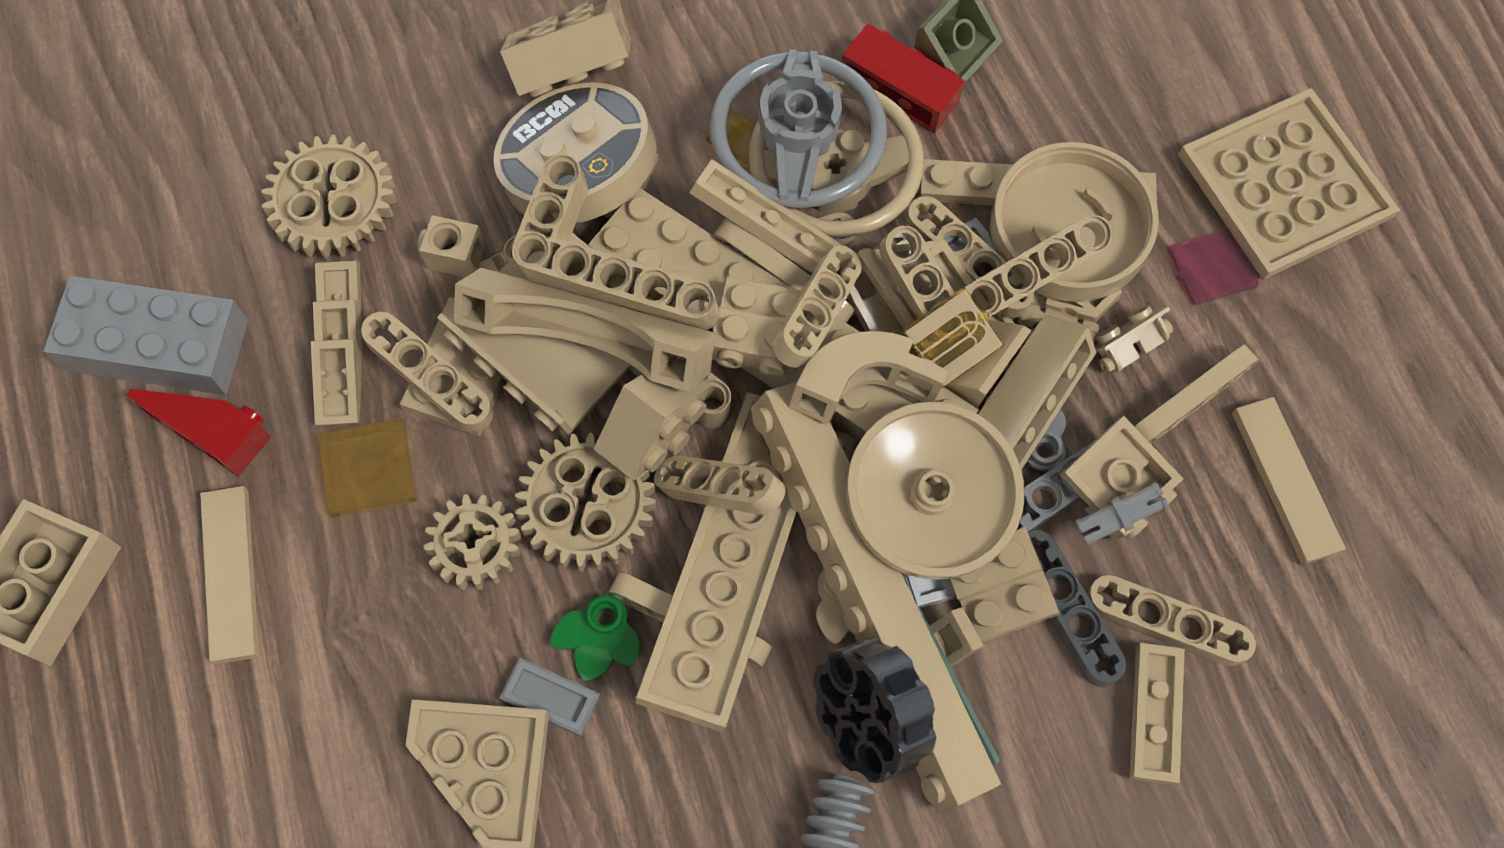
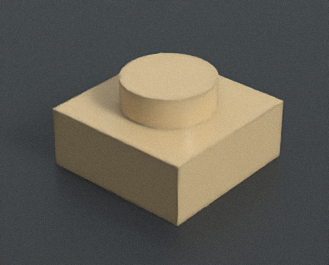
M963 607L950 611L930 625L950 666L958 664L984 647Z

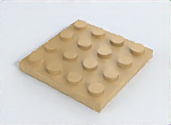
M1312 88L1182 146L1178 153L1263 280L1394 218L1400 211Z

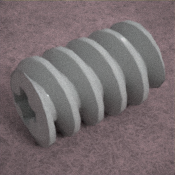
M827 772L826 774L832 779H821L817 782L818 790L827 797H816L811 802L812 807L822 815L808 816L805 821L816 834H803L800 841L807 848H860L861 845L850 838L849 835L850 832H865L866 827L855 819V815L870 813L871 808L860 801L861 796L875 795L876 790L856 779Z

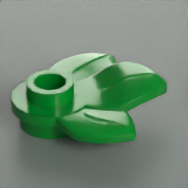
M612 595L597 596L587 604L585 610L572 611L564 615L556 625L550 641V645L553 648L575 650L576 667L585 682L602 676L610 668L613 660L625 666H633L640 648L637 633L627 624L628 614L625 605L620 599ZM604 611H610L614 614L613 621L608 625H602L598 622V616Z

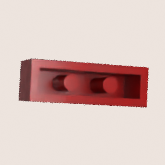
M869 23L865 25L842 54V63L860 74L874 90L894 101L912 121L934 134L960 101L965 80L958 77L953 70L943 68L926 58L921 51L911 49L894 39L889 32L879 30Z

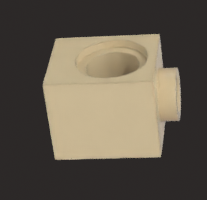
M434 215L431 216L427 229L421 231L418 239V251L429 270L461 277H467L478 269L486 247V242L478 225ZM448 244H456L451 249L442 250Z

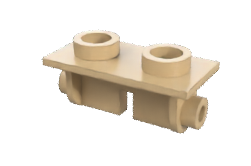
M1150 305L1143 306L1127 316L1129 322L1119 328L1118 325H1115L1100 332L1096 336L1098 342L1094 344L1096 352H1099L1102 357L1099 360L1100 368L1107 374L1110 372L1118 373L1140 358L1133 346L1134 343H1137L1142 354H1146L1169 340L1173 327L1167 319H1162L1161 316L1170 311V308L1151 309Z

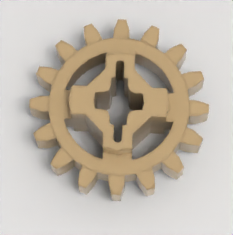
M468 494L463 495V505L458 507L451 500L447 501L446 504L449 512L446 515L435 512L433 516L438 522V526L426 527L425 529L427 536L434 540L424 545L426 553L435 556L429 561L430 566L434 571L443 569L440 577L446 583H449L456 577V584L462 590L466 588L469 581H473L477 589L482 590L484 579L488 577L495 584L499 583L500 580L497 572L500 569L511 572L513 567L508 561V557H518L521 553L518 546L512 544V542L521 539L519 529L511 528L516 523L513 514L503 515L505 508L500 501L489 507V500L486 495H481L477 504L472 503ZM479 517L490 519L498 527L495 528L494 524L484 525L479 521ZM456 523H458V524L456 525V527L452 530V532H449V531L451 530V528H452ZM478 536L479 539L476 540L475 547L468 549L467 545L471 543V537ZM494 552H497L494 558L490 560L488 563H486L487 560L491 557V555ZM447 557L463 559L467 564V568L455 565Z

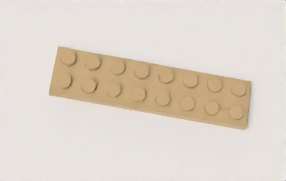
M750 392L746 394L722 462L770 470L783 482L785 496L780 505L766 515L706 505L635 703L722 733L725 732L796 515V511L789 502L788 489L783 478L772 465L770 450L766 441L753 423V413L750 408L761 396ZM736 480V481L728 488V490L726 491V493H728L731 489L734 488V486L737 484L738 480Z

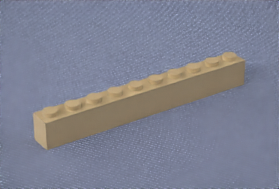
M797 382L765 391L750 408L753 413L754 426L766 441L770 450L772 465L781 474L788 489L789 502L792 508L799 513L806 528L807 541L810 547L817 552L824 567L827 585L835 592L841 604L847 628L855 635L857 641L868 637H878L883 644L890 647L898 646L912 660L919 678L929 688L935 707L933 728L937 738L932 754L920 759L918 766H916V770L922 780L921 787L926 799L933 804L936 813L959 806L1001 785L902 573L877 558L863 543L853 526L847 509L845 495L849 461L831 423L828 425L789 407Z

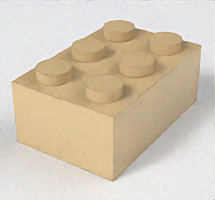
M23 499L0 535V644L48 666H52L121 546L101 532Z

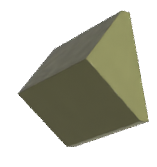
M944 0L918 28L914 49L921 51L926 58L943 68L953 70L966 83L1004 40L982 0Z

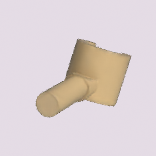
M836 431L835 434L849 461L858 443L851 435Z

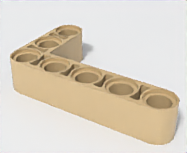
M557 154L549 158L542 168L512 246L513 259L526 278L535 283L699 329L709 330L719 319L720 311L713 289L705 282L569 241L586 198L588 184L578 161L569 154ZM563 176H574L568 184L557 185L559 179ZM559 213V217L553 223L542 224L543 219L548 214ZM537 251H544V256L536 263H527V259L531 254ZM573 264H585L583 271L578 275H566L569 267ZM623 275L626 277L621 286L617 288L606 287L607 282L613 276ZM657 287L667 289V293L660 300L652 301L647 299V295L652 289ZM700 299L709 302V305L703 312L691 313L687 311L688 306L695 300Z
M1099 215L1086 216L956 292L953 291L921 234L910 226L894 228L882 240L880 255L918 323L964 290H966L971 298L974 289H980L988 296L989 305L987 309L980 311L983 317L987 319L1105 250L1110 245L1113 231L1110 223L1105 218ZM1082 227H1087L1094 232L1095 244L1093 247L1085 245L1081 240L1080 231ZM894 238H904L909 242L911 246L909 257L900 258L894 254L891 248ZM1047 247L1053 248L1058 252L1060 257L1058 268H1052L1045 262L1044 252ZM1011 268H1015L1023 274L1024 285L1022 289H1015L1009 284L1007 278ZM915 274H924L929 277L932 283V290L929 295L919 294L914 289L913 278ZM972 311L958 314L962 318L963 323L976 321ZM977 313L978 322L984 321V319ZM952 318L953 326L949 332L937 329L928 337L935 341L940 340L961 325L960 318ZM975 323L966 324L965 326L970 329L975 326ZM961 327L943 341L956 337L967 331V329Z

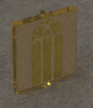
M965 287L902 330L906 337L914 339L912 346L918 353L919 358L929 359L936 365L949 370L942 388L1004 346V343L988 321L990 318L989 314L986 311L980 310Z

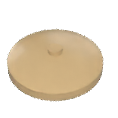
M943 402L910 404L898 408L878 420L866 432L853 452L845 483L846 503L850 519L867 548L877 558L895 570L910 576L930 580L960 577L989 563L1012 539L1018 528L1024 507L1025 494L1022 471L1018 459L1005 437L990 422L975 412L961 406Z

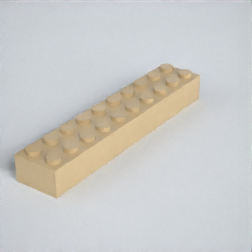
M641 188L619 207L588 244L590 248L703 281L713 289L718 307L721 305L727 276L794 289ZM662 287L654 288L648 293V296L654 301L660 300L667 293V289ZM700 299L695 300L688 306L687 311L691 313L703 312L709 305V302ZM806 311L805 318L811 324L819 326L817 318L811 312ZM836 316L818 350L839 337L859 331ZM714 326L706 331L713 332ZM808 361L802 367L795 368L794 375L769 376L762 373L758 368L741 366V368L774 389L797 382ZM877 384L862 385L850 390L842 397L830 423L835 431L851 435L859 444L866 432L882 417L898 408L921 403L922 401L887 386ZM943 386L934 401L961 406L976 414L979 409Z

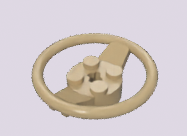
M825 81L832 86L834 91L836 89L839 91L840 97L861 101L858 95L844 82ZM876 90L874 91L882 104L885 116L892 121L901 136L886 138V146L880 163L861 187L838 201L818 206V211L831 214L851 211L857 207L858 202L866 196L867 192L869 193L872 186H876L907 171L906 177L899 192L888 204L878 211L858 219L845 221L825 220L809 216L796 208L786 207L830 237L862 235L888 224L909 205L922 179L924 169L923 148L914 124L894 101ZM758 120L749 144L748 162L750 174L757 180L778 188L776 155L770 150H765V139L760 132ZM838 130L836 138L830 144L829 151L818 157L811 191L831 186L850 175L862 162L870 142L865 143L863 135L856 130ZM831 169L838 170L840 173L832 174Z

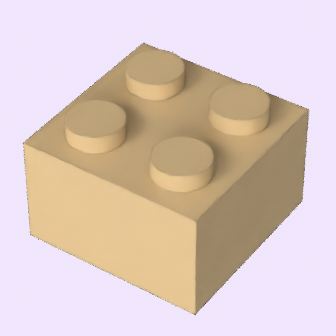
M641 374L623 386L594 446V450L632 480L647 470L654 472L663 463L667 455L670 453L677 455L688 443L690 435L687 433V430L703 414L706 408L703 400L711 386L702 380L690 393L650 381Z

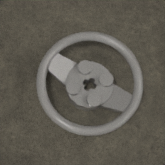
M790 49L789 52L760 58L740 69L729 79L714 103L710 119V137L714 153L720 165L754 186L762 195L779 205L791 208H809L838 201L856 191L869 179L880 163L884 153L887 124L885 113L877 94L870 84L855 70L838 60L818 54V51L798 52V50ZM783 69L781 78L773 81L769 86L766 84L759 101L760 132L765 139L767 149L776 155L778 188H775L751 176L737 162L727 141L726 121L732 102L746 85L766 73ZM822 72L844 82L858 95L870 119L871 136L865 157L850 175L831 186L811 191L818 157L829 151L830 144L836 138L842 112L840 93L837 89L834 91L831 85L823 81ZM800 111V112H804L805 114H804V115H798V114H796V112Z

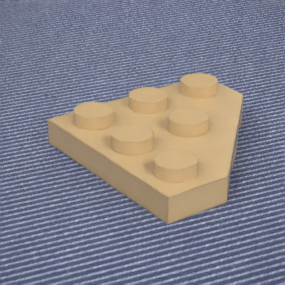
M412 699L405 746L434 780L433 783L452 808L458 811L473 831L472 834L483 848H534L550 711Z

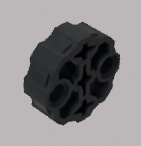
M868 637L828 653L827 661L816 667L813 684L817 696L815 707L817 718L822 731L831 741L837 758L850 772H859L871 783H881L918 766L920 759L932 754L937 738L933 728L934 703L928 686L919 678L912 660L898 646L890 647L883 644L878 637Z

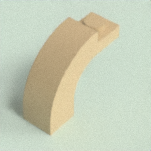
M882 331L852 333L829 342L812 356L796 384L789 407L829 425L842 397L856 387L869 384L893 388L922 402H934L949 370L936 365L929 359L919 358L910 354L909 351L914 339Z

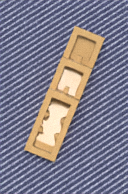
M357 261L315 263L317 300L313 302L315 341H311L315 425L359 423L362 373L360 263Z

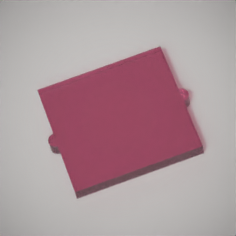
M1229 229L1168 247V252L1178 272L1176 278L1182 281L1193 306L1251 290L1259 286V282L1248 261L1249 258Z

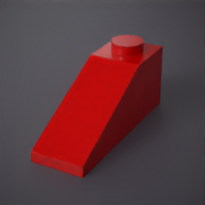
M131 389L126 394L144 413L237 477L240 476L271 438L261 426L265 421L264 418L246 405H243L239 410L226 400Z

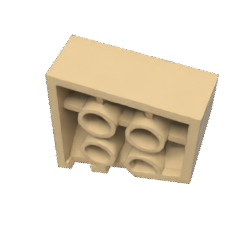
M606 0L605 3L596 7L593 4L583 3L565 14L566 19L559 22L557 16L550 17L508 35L500 53L518 96L530 93L531 97H536L552 89L551 84L565 80L567 84H572L588 77L587 71L602 67L603 71H608L625 63L623 58L629 56L631 39L620 0Z

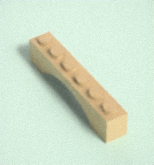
M482 267L455 284L454 324L489 334L538 335L585 344L626 361L638 369L650 381L690 393L711 371L716 333Z

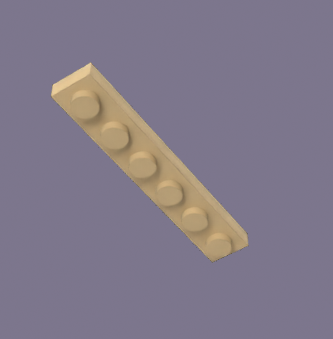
M924 159L919 197H933L941 203L993 206L999 186L1013 164ZM1139 172L1150 186L1157 203L1156 173Z

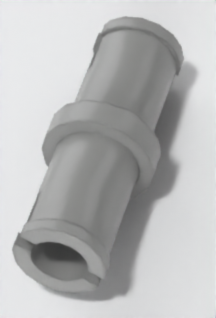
M1155 482L1151 486L1122 500L1119 497L1110 500L1111 505L1082 519H1077L1075 522L1079 530H1081L1086 544L1089 546L1092 542L1122 528L1125 531L1134 528L1133 523L1162 509H1167L1169 505L1166 498L1161 496L1163 492Z

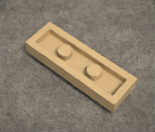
M1139 643L1136 646L1129 779L1168 785L1180 783L1185 653L1183 648Z

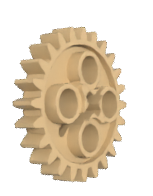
M331 135L328 144H322L320 138L316 136L314 138V147L308 148L301 141L299 142L300 153L296 155L286 150L285 155L288 162L286 164L277 161L273 163L278 175L270 174L265 176L270 188H265L261 191L267 201L262 204V208L268 216L267 221L272 230H275L282 242L288 240L289 245L294 251L303 246L307 256L311 257L316 249L319 248L324 259H328L331 249L335 248L340 256L344 257L346 246L351 244L359 252L361 251L359 240L365 238L373 243L375 239L371 231L373 229L386 230L381 217L390 218L394 215L389 205L397 203L393 192L396 185L387 163L382 162L378 151L370 153L365 142L355 147L352 138L348 136L343 144L340 145L336 136ZM333 166L329 179V169ZM316 176V178L306 181L308 178ZM352 176H357L352 181H346L348 178ZM313 211L312 214L301 217L304 213ZM354 211L352 215L348 217H342V215L346 212ZM330 214V224L326 226Z
M589 433L586 442L582 444L579 443L575 434H571L570 446L564 447L558 439L554 440L556 452L550 454L541 448L539 453L542 463L538 464L532 461L527 463L528 469L533 476L519 477L520 485L528 490L515 493L517 503L525 505L516 510L518 520L527 521L521 527L523 535L531 536L535 534L530 542L534 551L546 545L544 551L546 561L549 562L559 554L561 568L563 569L569 565L572 559L577 561L580 572L584 571L587 560H593L597 570H602V558L607 556L615 565L619 564L617 551L622 549L624 552L632 555L634 550L630 540L634 539L644 542L645 533L640 526L652 527L653 517L645 513L656 510V500L647 497L655 493V485L652 482H644L650 476L649 470L632 480L594 450L595 440L593 433ZM595 468H600L601 472L598 474L592 487L594 502H587L583 511L579 533L576 536H572L571 531L574 529L581 514L578 501L586 500L593 471ZM572 469H577L584 473L583 477L577 482H566L562 479L563 475ZM613 481L625 486L623 491L617 495H608L602 490L606 484ZM555 508H565L570 512L568 517L560 522H552L547 518L549 513ZM604 520L611 525L610 529L601 535H594L588 531L589 526L594 521Z

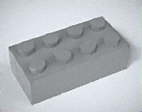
M69 275L43 352L66 372L227 396L249 320L232 299Z

